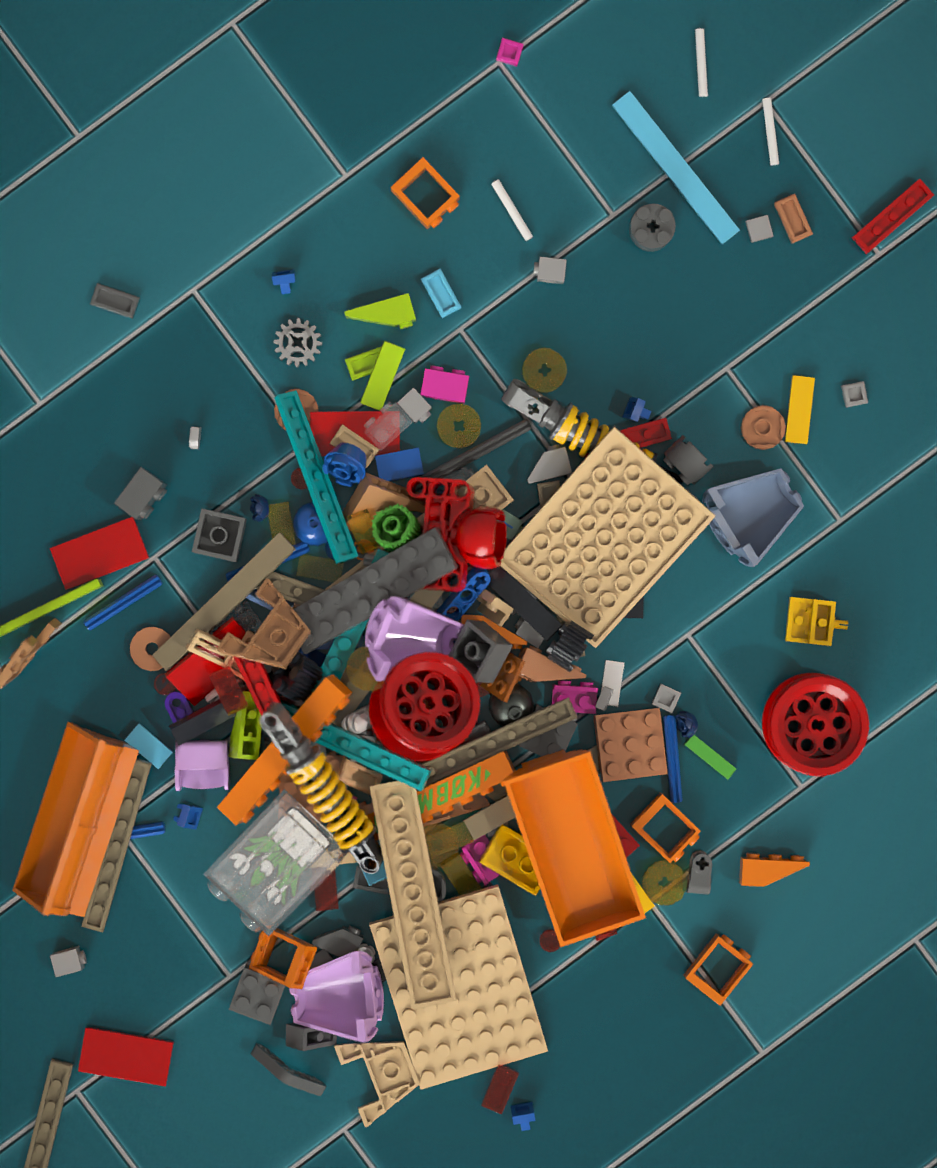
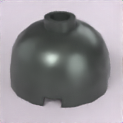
M516 683L507 703L491 695L489 709L494 720L499 725L505 726L532 714L534 703L530 692L522 687V685Z

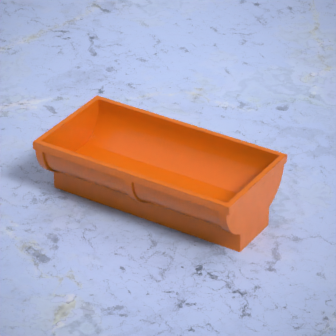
M72 722L67 723L12 890L41 914L48 916L49 914L85 916L139 752L138 749L124 741L82 728Z
M562 749L561 751L521 763L522 768L508 775L503 781L560 947L645 919L646 916L590 750H577L565 753V750Z

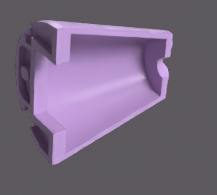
M390 597L388 600H382L370 616L365 636V647H369L370 655L366 659L373 677L376 681H383L395 664L413 654L436 652L449 655L454 646L453 641L458 638L464 624L401 597Z
M354 951L309 970L302 989L289 988L291 995L295 997V1004L291 1007L293 1022L359 1042L370 1041L378 1031L376 1024L377 1021L382 1020L384 1007L382 980L378 967L373 966L370 962L372 957L366 952Z

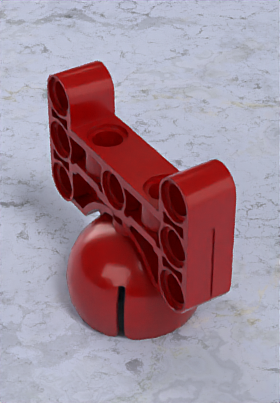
M416 477L407 483L409 495L417 500L426 501L423 534L433 528L440 529L441 535L458 566L457 569L436 580L434 584H429L420 590L460 592L467 584L468 563L481 569H494L502 564L501 560L505 555L507 526L504 523L506 517L503 510L490 506L473 509L475 490L473 486L464 480ZM423 484V491L416 494V486ZM444 485V493L437 495V488ZM463 486H466V494L464 496L459 497V489ZM457 575L459 577L457 585L451 586V578Z

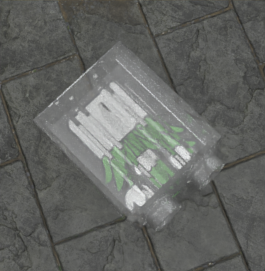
M284 789L203 875L209 879L207 886L215 897L222 901L230 899L241 910L240 918L249 929L255 932L262 930L270 936L340 864L347 853H342L339 850V845L337 844L339 841H335L333 835Z

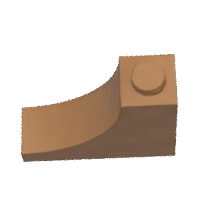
M366 473L365 478L359 483L342 513L350 531H358L364 534L372 524L371 520L374 519L373 515H376V511H384L385 507L389 508V506L393 507L399 504L406 507L409 511L424 513L426 503L409 495L407 488Z

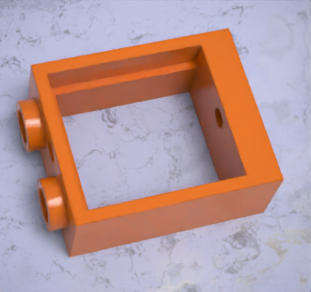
M424 157L391 186V191L426 229H429L431 226L433 228L438 226L443 220L441 217L447 211L451 213L459 206L457 201L460 200V196ZM425 171L450 195V198L428 219L403 193Z
M661 792L630 824L669 863L673 860L677 862L685 853L683 849L688 844L692 846L700 838L698 834L701 832ZM664 805L691 829L669 853L642 829Z
M264 926L259 934L257 947L251 956L249 968L289 988L302 989L318 947L276 927ZM277 937L297 946L287 975L267 966Z
M716 933L683 975L689 982L721 1006L752 967L753 963L749 960L751 958L750 954L742 948L739 951L732 946L734 942L725 934L720 937ZM718 943L742 961V964L719 992L695 973Z

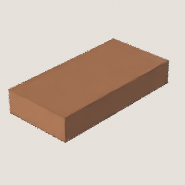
M795 194L774 203L792 244L813 234Z

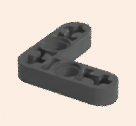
M256 1043L250 1053L276 1078L291 1087L317 1096H321L327 1087L325 1083L316 1077L291 1069L272 1051L261 1044Z

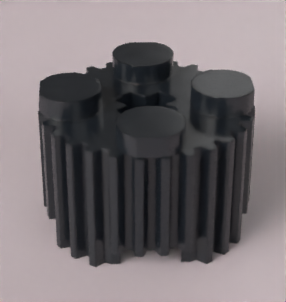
M566 621L558 633L561 635V638L558 642L553 640L546 653L549 654L548 659L571 672L574 668L570 665L571 662L579 660L588 646L584 642L587 638L592 640L594 634L574 621L570 623Z
M297 652L286 669L272 666L271 671L274 675L272 677V687L290 700L305 702L313 693L312 689H315L317 680L320 681L323 677L321 675L323 673L321 671L322 668L317 666L318 664Z

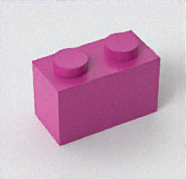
M430 366V369H425L421 396L465 404L469 376L465 375V371L452 369V373L443 372L442 367Z

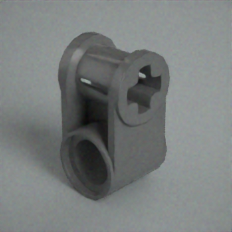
M695 851L690 857L689 873L686 881L687 893L710 894L712 860L704 851ZM701 857H703L706 863H702L701 867H699L696 861H700Z

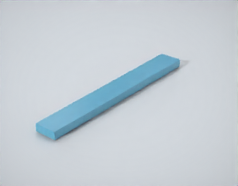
M629 91L616 101L612 107L721 245L738 233L740 230L634 95Z

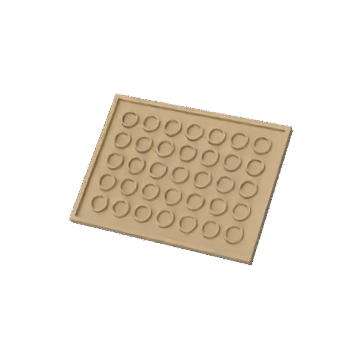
M613 427L505 549V555L501 560L502 564L500 566L562 620L568 623L574 621L594 634L592 640L588 638L586 640L596 648L714 519L715 514L616 427Z
M498 884L438 902L457 1001L412 1009L395 918L390 916L369 923L412 1064L420 1082V1089L548 1051Z

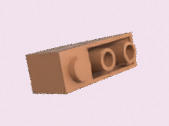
M533 646L521 649L518 656L525 661L519 677L529 682L582 679L587 676L581 672V668L572 664L570 665L574 668L571 672H568L548 659L547 656L542 655V650Z

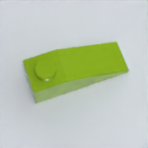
M409 293L344 311L348 319L391 327L399 326L400 329L413 326L412 322L416 321Z
M242 691L230 735L228 757L257 760L259 758L262 729L260 723L261 715L251 693L247 691Z

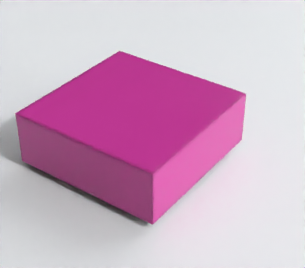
M502 38L496 61L517 67L524 44Z

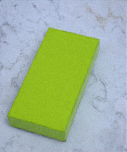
M381 347L345 359L352 381L371 375Z

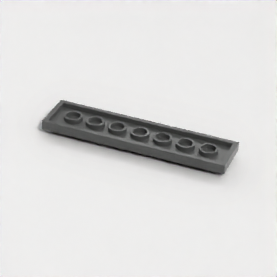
M433 528L294 608L293 610L311 632L301 646L303 653H310L369 619L375 607L382 600H388L390 597L406 598L457 569L458 566L439 529Z

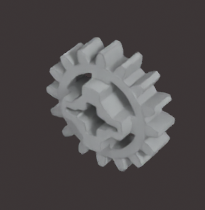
M297 318L296 324L288 320L289 326L286 327L282 324L280 325L283 329L282 333L278 331L275 333L279 337L278 340H274V344L279 345L275 352H282L280 360L282 361L287 358V365H290L293 361L296 367H299L300 362L308 366L307 360L310 359L314 362V353H321L317 349V346H322V342L317 341L321 334H314L316 326L314 325L309 328L308 320L304 324H301L300 318ZM301 328L305 331H303L302 333H294L292 329ZM286 335L289 340L288 346L284 349L283 340ZM291 336L297 338L298 340L302 338V344L305 350L298 346L294 348L293 346L295 343ZM310 337L313 339L311 350L307 347ZM294 353H302L304 356L296 358L292 357L291 355H293Z

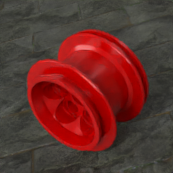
M436 652L417 653L399 661L391 668L383 681L376 683L369 701V718L373 731L379 741L388 750L412 761L436 759L459 745L473 730L480 710L478 687L470 672L456 659ZM427 682L435 686V690H430ZM406 685L413 687L414 694L406 691ZM442 698H445L448 707L442 704ZM423 700L428 701V705L431 706L430 710L425 708L426 704L423 703ZM399 705L407 709V715H403L399 711ZM436 719H440L443 722V728L436 726ZM414 722L422 726V732L415 730Z
M803 673L783 681L771 693L762 714V731L768 748L784 765L802 774L826 776L847 768L861 754L869 734V717L860 695L849 684L825 674ZM823 698L830 700V707L826 710H822L820 707V701ZM801 700H806L808 703V708L804 712H800L797 708L798 702ZM837 716L843 719V725L840 728H834L833 720ZM792 720H796L799 724L795 732L788 730V724ZM813 720L822 721L820 730L812 729L811 724ZM826 737L833 738V746L829 749L823 746V741ZM808 738L811 741V747L804 751L801 748V742Z

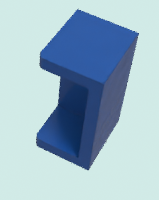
M419 448L375 456L379 478L390 482L424 475Z

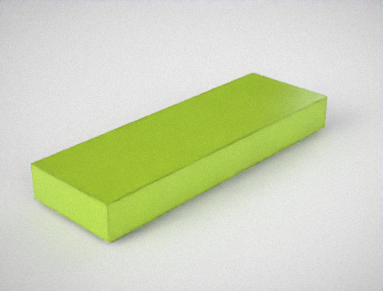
M384 340L361 398V404L380 411L382 410L405 348Z

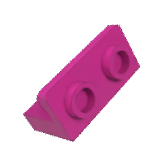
M558 680V684H553L552 704L569 697L576 713L596 714L598 687H593L592 682H580V686L571 685V681Z
M483 835L476 840L471 839L462 845L461 849L463 852L460 855L466 864L471 863L475 869L472 874L477 882H483L486 886L499 874L479 863L490 842L486 835Z

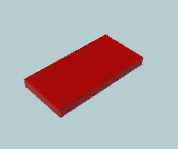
M399 411L310 412V428L321 456H326L335 448L330 442L342 425L377 447L379 451L375 456L400 451Z
M133 517L50 548L65 590L149 559L148 552Z
M231 617L211 635L223 640L229 632L242 640L247 631ZM204 640L205 642H207V643H209V644H211V645H213V646H215V647H218L217 645H215V644H213V643H211V642H209V641H207V640ZM200 645L197 646V648L202 649L218 658H221L223 660L225 659V657L215 652H212L207 648H204ZM190 652L166 672L165 676L195 706L233 673L210 660Z
M86 1026L78 1072L166 1087L174 1041Z

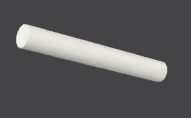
M695 29L699 97L708 96L704 29Z
M764 98L762 101L770 165H779L771 98Z
M500 180L494 181L492 183L493 188L525 241L531 239L533 235Z

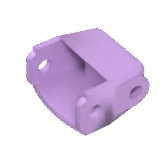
M191 740L180 746L176 742V791H181L182 787L211 789L224 786L225 790H229L228 740Z

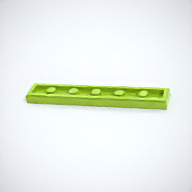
M94 579L1 625L0 637L103 587L101 580Z

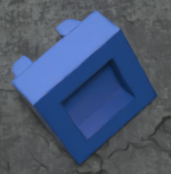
M294 269L272 272L273 285L280 284L282 294L291 293L290 283L296 280Z
M630 397L622 418L638 422L639 418L648 420L651 411L643 408L646 401Z
M178 804L177 808L181 809L180 817L174 816L173 818L177 825L183 828L197 829L203 808L195 805Z
M528 1102L511 1106L513 1124H520L522 1131L530 1130L529 1122L536 1121L533 1103Z

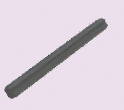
M524 419L420 477L442 479L531 430V425L527 419ZM423 484L417 485L415 490H422Z

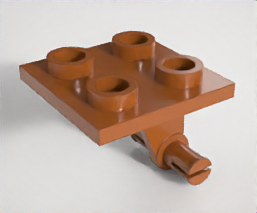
M509 652L494 682L481 683L480 687L507 703L515 684L522 680L519 675L525 661Z

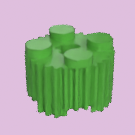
M399 504L393 507L389 506V508L385 507L384 511H376V515H373L374 519L371 520L375 541L389 553L418 538L423 531L422 525L418 522L419 520L406 507Z

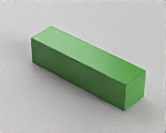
M695 735L688 738L684 743L685 746L726 779H729L735 772L736 768Z

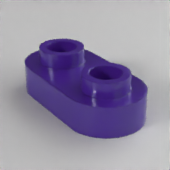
M172 692L166 697L165 707L173 723L193 713L188 699L181 692ZM175 698L181 701L179 707L173 705Z

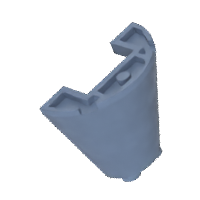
M782 468L712 487L703 494L702 502L706 503L707 508L715 514L714 519L709 523L713 533L730 555L736 554L739 556L738 561L746 566L754 567L761 561L804 507L801 495L796 490H791L789 487L790 477Z

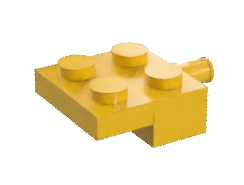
M789 597L785 641L832 646L834 628L847 630L848 626L839 624L848 625V620H835L836 602Z

